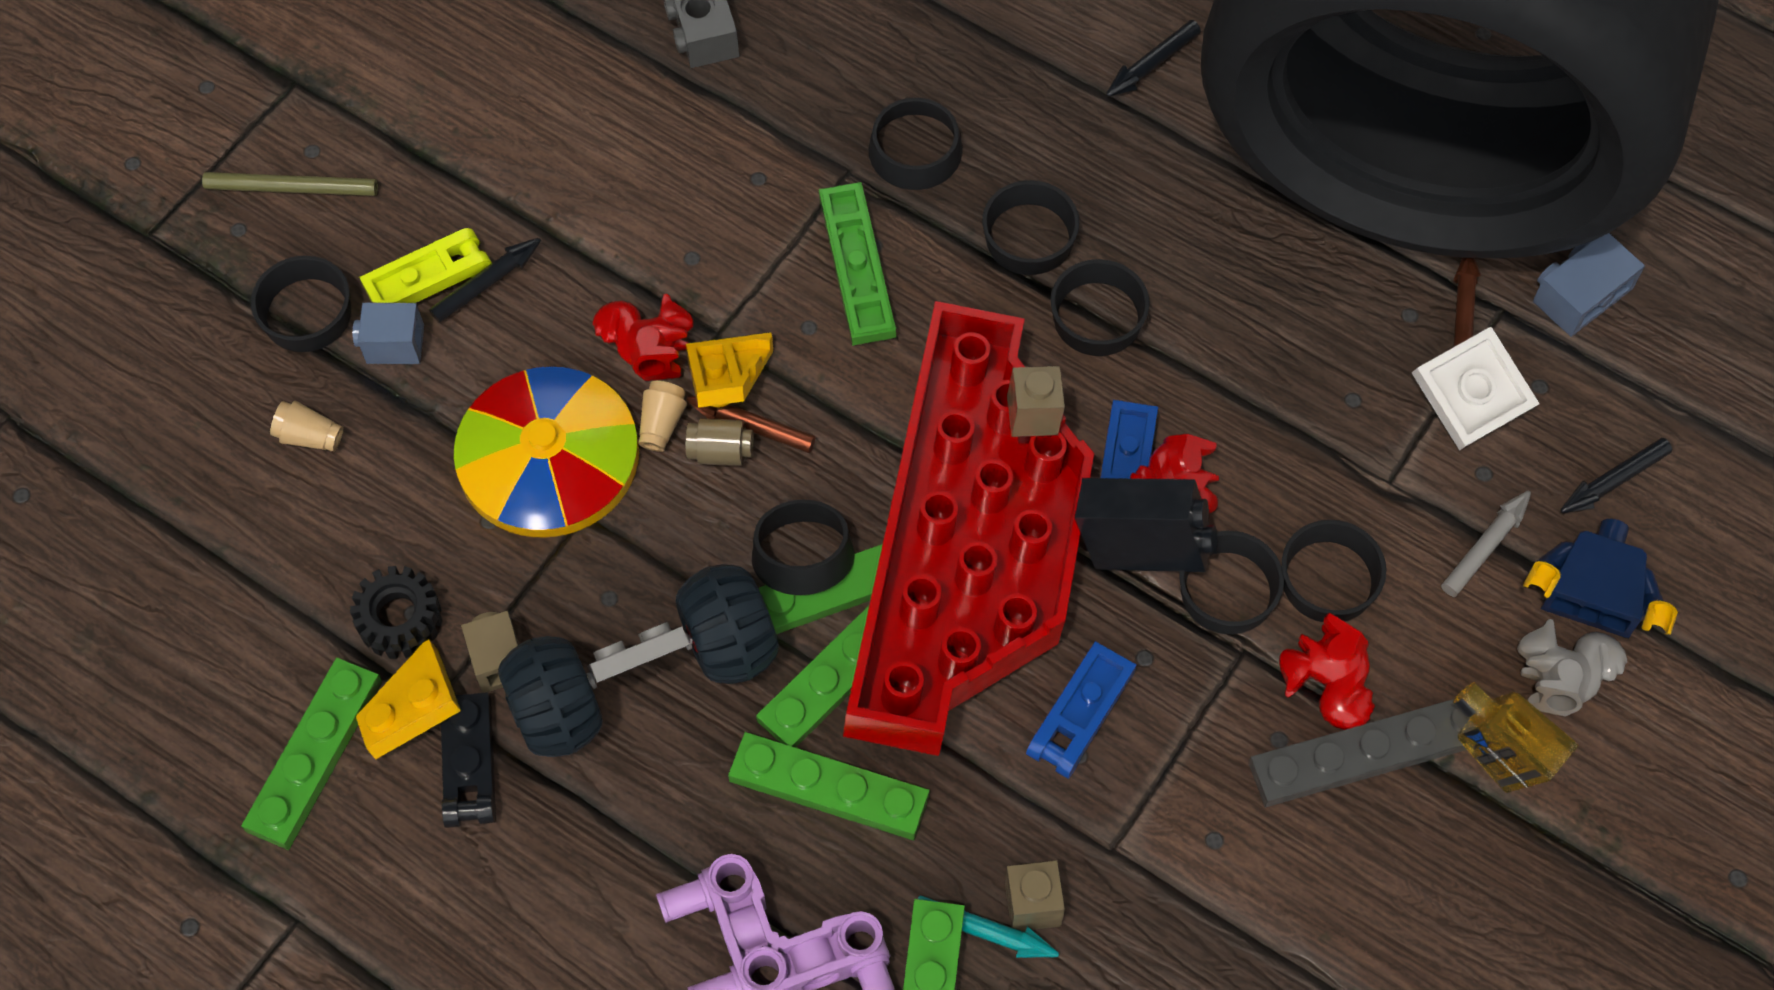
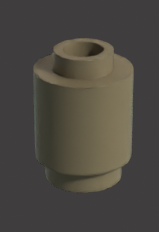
M700 418L699 423H688L685 442L687 459H696L698 464L743 466L745 457H752L754 432L753 430L746 429L744 420Z

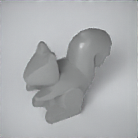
M1548 619L1543 627L1524 636L1517 647L1519 654L1526 659V665L1530 666L1521 669V676L1538 681L1535 684V690L1538 692L1528 698L1527 707L1565 717L1579 711L1584 702L1595 696L1599 691L1602 680L1613 681L1617 675L1623 674L1625 664L1627 663L1626 652L1620 642L1605 633L1591 632L1583 635L1576 641L1573 651L1558 646L1555 624L1552 619Z

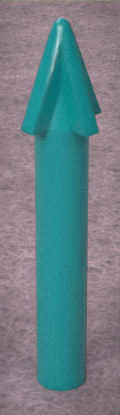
M919 895L918 897L919 900L938 902L936 900ZM964 911L962 932L1018 951L1016 958L1059 956V953L1028 926L1026 931L1023 932Z

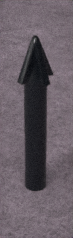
M1189 20L1128 69L1126 65H1123L1106 95L1110 97L1137 90L1135 85L1137 82L1201 33L1198 23L1194 20Z
M535 238L504 248L507 252L429 309L434 319L441 323L516 267L523 269L540 244L541 239Z
M1660 438L1589 484L1582 481L1563 505L1561 512L1569 513L1595 508L1594 502L1600 501L1601 497L1672 453L1670 442L1665 438Z

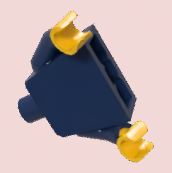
M1616 519L1602 520L1598 534L1581 531L1575 542L1565 541L1559 543L1533 564L1523 583V586L1526 588L1533 584L1544 590L1545 598L1542 602L1541 610L1628 639L1642 620V616L1644 617L1642 630L1650 631L1652 625H1657L1665 630V634L1671 635L1678 614L1677 609L1672 604L1664 602L1653 571L1646 567V552L1641 548L1625 544L1629 527L1624 522Z

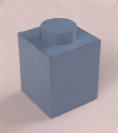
M362 303L361 318L354 321L352 335L354 346L360 347L366 363L420 364L424 323L417 303Z

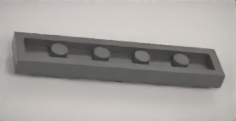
M1477 692L1251 756L1248 764L1266 808L1472 749L1473 747L1475 748V745L1478 743L1463 734L1475 729H1479L1482 732L1486 742H1493L1497 735L1481 697ZM1463 699L1476 713L1471 717H1467L1454 703Z

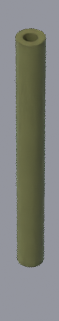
M204 172L202 177L203 188L210 190L377 196L378 193L377 179L219 172Z

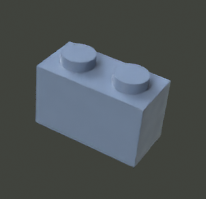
M1610 233L1591 242L1576 246L1569 254L1568 260L1561 265L1557 262L1552 263L1542 272L1537 280L1540 286L1533 302L1570 337L1634 288L1645 267L1641 261Z

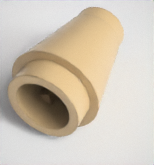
M652 381L649 389L643 391L640 438L638 441L641 447L656 452L665 451L666 444L687 406V402L684 400L686 391L683 388L665 381Z
M296 400L292 404L285 401L279 404L270 428V435L279 438L281 444L322 450L327 449L333 452L336 451L343 434V426L336 424L334 421Z

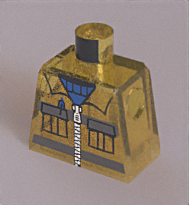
M1473 682L1466 686L1453 701L1470 719L1459 731L1458 740L1505 793L1550 781L1579 746L1571 737L1516 692L1491 699Z

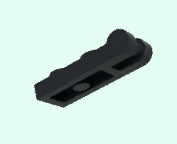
M488 692L456 695L461 711L441 722L443 823L445 828L460 827L462 821L478 820L479 824L495 823L496 804L491 697ZM477 792L478 795L476 800L461 801V793Z

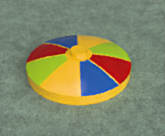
M538 367L523 370L507 376L490 386L472 403L463 416L454 444L456 473L462 490L473 508L495 526L508 532L528 537L546 538L567 535L591 526L602 519L619 504L627 493L636 474L639 459V444L635 423L622 398L602 380L583 371L564 367Z

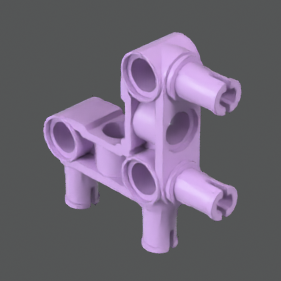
M722 855L710 867L701 870L702 873L697 874V880L656 894L665 923L706 908L710 912L715 911L733 963L729 967L731 972L687 987L688 990H817L852 976L858 977L862 990H895L886 967L890 963L889 958L891 956L883 937L882 926L876 917L862 911L823 921L821 928L790 939H787L785 936L779 937L778 932H772L765 914L767 907L760 882L749 862L740 855ZM728 875H739L745 879L743 886L736 891H724L719 887L720 882ZM856 932H866L873 937L874 942L872 945L864 950L853 949L847 943L848 938ZM763 966L773 967L778 971V977L769 985L756 984L751 980L752 974L756 969Z

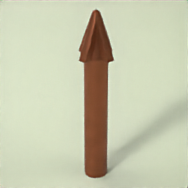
M1462 257L1453 279L1455 283H1458L1454 347L1473 337L1476 284H1478L1477 277L1481 276L1475 258Z
M696 396L687 397L686 399L707 419L744 420L746 429L753 430L758 435L810 453L816 440L814 435L732 405L698 408Z

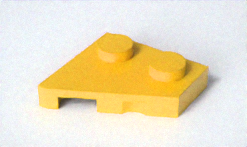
M771 332L686 344L687 359L698 408L707 406L724 407L730 403L745 401L773 353Z
M430 639L418 647L356 715L366 749L375 759L380 758L461 711L439 651Z

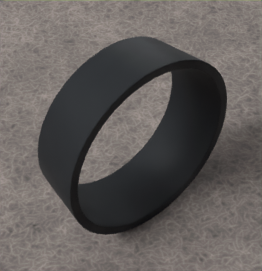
M925 98L898 100L883 109L874 122L868 149L869 159L876 173L891 185L908 190H923L935 187L949 179L961 162L962 143L957 122L947 108L933 100ZM908 115H923L934 118L946 125L953 133L954 140L949 151L939 160L926 165L910 166L896 162L888 157L879 146L877 134L886 124L897 118Z
M1025 180L1006 185L989 199L983 212L982 223L988 250L996 262L1012 272L1023 275H1037L1049 272L1062 264L1072 249L1079 230L1077 208L1065 192L1049 183ZM1019 205H1039L1053 211L1063 220L1068 230L1069 241L1061 250L1050 256L1026 259L1011 255L1001 249L990 236L991 229L995 220L1006 210Z
M316 256L287 258L267 269L256 282L251 295L252 314L258 325L278 346L295 352L315 351L333 343L348 326L351 317L349 285L342 271L326 259ZM308 279L325 281L335 286L345 298L342 309L337 317L318 332L305 336H285L269 329L267 313L273 298L283 288L294 282Z
M1103 259L1082 261L1065 270L1053 286L1051 308L1054 325L1061 339L1078 352L1092 356H1106L1118 353L1133 343L1147 318L1149 311L1148 291L1140 277L1120 263ZM1103 283L1122 290L1130 297L1137 310L1138 322L1135 328L1119 338L1092 340L1071 331L1060 319L1058 310L1062 300L1073 289L1085 284Z
M793 500L779 504L767 511L755 527L752 566L758 578L765 585L776 591L790 595H810L825 591L843 580L853 565L854 547L847 523L836 509L825 503L814 500ZM795 522L821 523L835 529L843 536L839 548L830 557L807 566H791L779 563L770 558L763 551L760 544L772 531Z
M1340 520L1316 521L1303 526L1295 532L1284 548L1282 555L1283 589L1290 603L1308 618L1324 623V617L1327 613H1331L1346 622L1362 614L1382 591L1386 580L1385 558L1377 542L1358 526ZM1319 542H1332L1348 547L1362 558L1369 570L1371 590L1367 601L1357 607L1346 610L1324 609L1308 602L1295 590L1289 579L1287 570L1292 558L1304 547Z
M1218 531L1215 554L1233 553L1241 555L1254 562L1265 574L1270 588V600L1267 609L1260 615L1244 621L1234 622L1214 618L1203 612L1192 601L1186 590V581L1190 572L1180 570L1181 597L1187 612L1204 628L1221 634H1240L1259 626L1278 604L1284 587L1282 566L1272 549L1260 539L1239 531Z

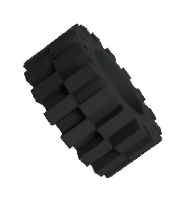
M389 566V575L383 577L380 569L372 572L376 581L370 583L364 578L359 583L363 592L354 591L352 600L355 606H350V614L353 618L352 622L367 648L371 646L373 652L379 656H382L385 651L389 659H397L398 651H402L405 658H408L413 654L412 647L416 645L419 647L425 642L427 637L433 641L438 635L435 626L442 625V616L440 614L442 608L431 583H428L423 574L419 572L415 576L413 569L405 566L402 574H400L396 566ZM405 598L414 604L413 616L402 625L389 627L382 624L379 620L381 608L394 599Z

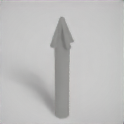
M1526 491L1500 505L1502 509L1497 512L1498 516L1441 584V588L1445 593L1456 597L1513 527H1519L1531 496L1530 491Z

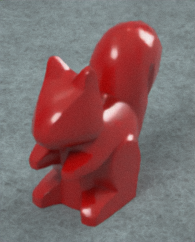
M663 295L659 316L651 319H642L639 309L632 303L624 300L613 301L600 307L594 315L592 324L596 336H600L605 343L615 342L618 354L632 366L635 374L644 381L680 378L681 368L673 360L679 358V351L686 350L688 342L681 339L687 337V332L693 328L694 321L688 311L672 301L670 295Z
M1190 434L1167 436L1164 438L1163 444L1151 455L1148 467L1144 465L1139 466L1137 471L1131 474L1130 479H1195L1201 499H1207L1209 514H1211L1218 506V498L1206 486L1208 483L1219 481V476L1202 469L1201 465L1202 457L1212 454L1216 450L1217 443Z
M1327 613L1322 625V632L1324 634L1322 639L1316 641L1305 634H1301L1298 646L1303 652L1295 649H1285L1279 656V666L1286 683V697L1293 696L1310 678L1320 682L1325 686L1319 700V710L1324 720L1334 727L1346 730L1366 724L1371 719L1370 715L1375 707V704L1372 702V690L1364 686L1370 670L1367 652L1369 643L1362 632L1335 615Z

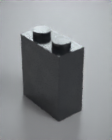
M1082 478L1075 520L1095 569L1206 572L1209 554H1215L1217 549V529L1215 525L1209 524L1207 499H1201L1195 479Z

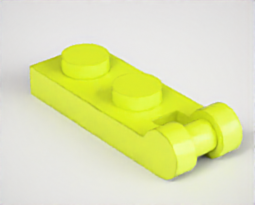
M464 228L359 278L372 303H417L470 277L473 278L492 264L486 252L479 250L480 241L473 229ZM455 255L463 256V258L455 262L451 259Z

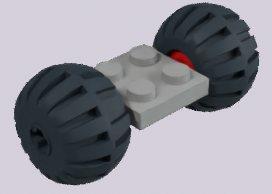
M726 564L710 566L700 570L691 576L676 594V606L683 627L671 631L668 622L638 634L641 643L631 648L625 649L623 641H619L593 653L596 662L587 666L589 670L587 675L575 648L565 638L551 636L533 638L524 641L512 649L501 661L498 674L506 693V701L517 728L521 730L528 749L535 755L547 757L564 756L579 751L592 741L602 727V715L592 690L598 688L596 683L685 646L687 650L692 649L705 676L716 683L733 684L748 681L766 670L776 658L779 645L766 604L749 572L743 567Z

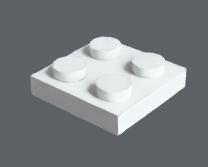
M1492 327L1485 329L1411 372L1459 450L1540 404Z

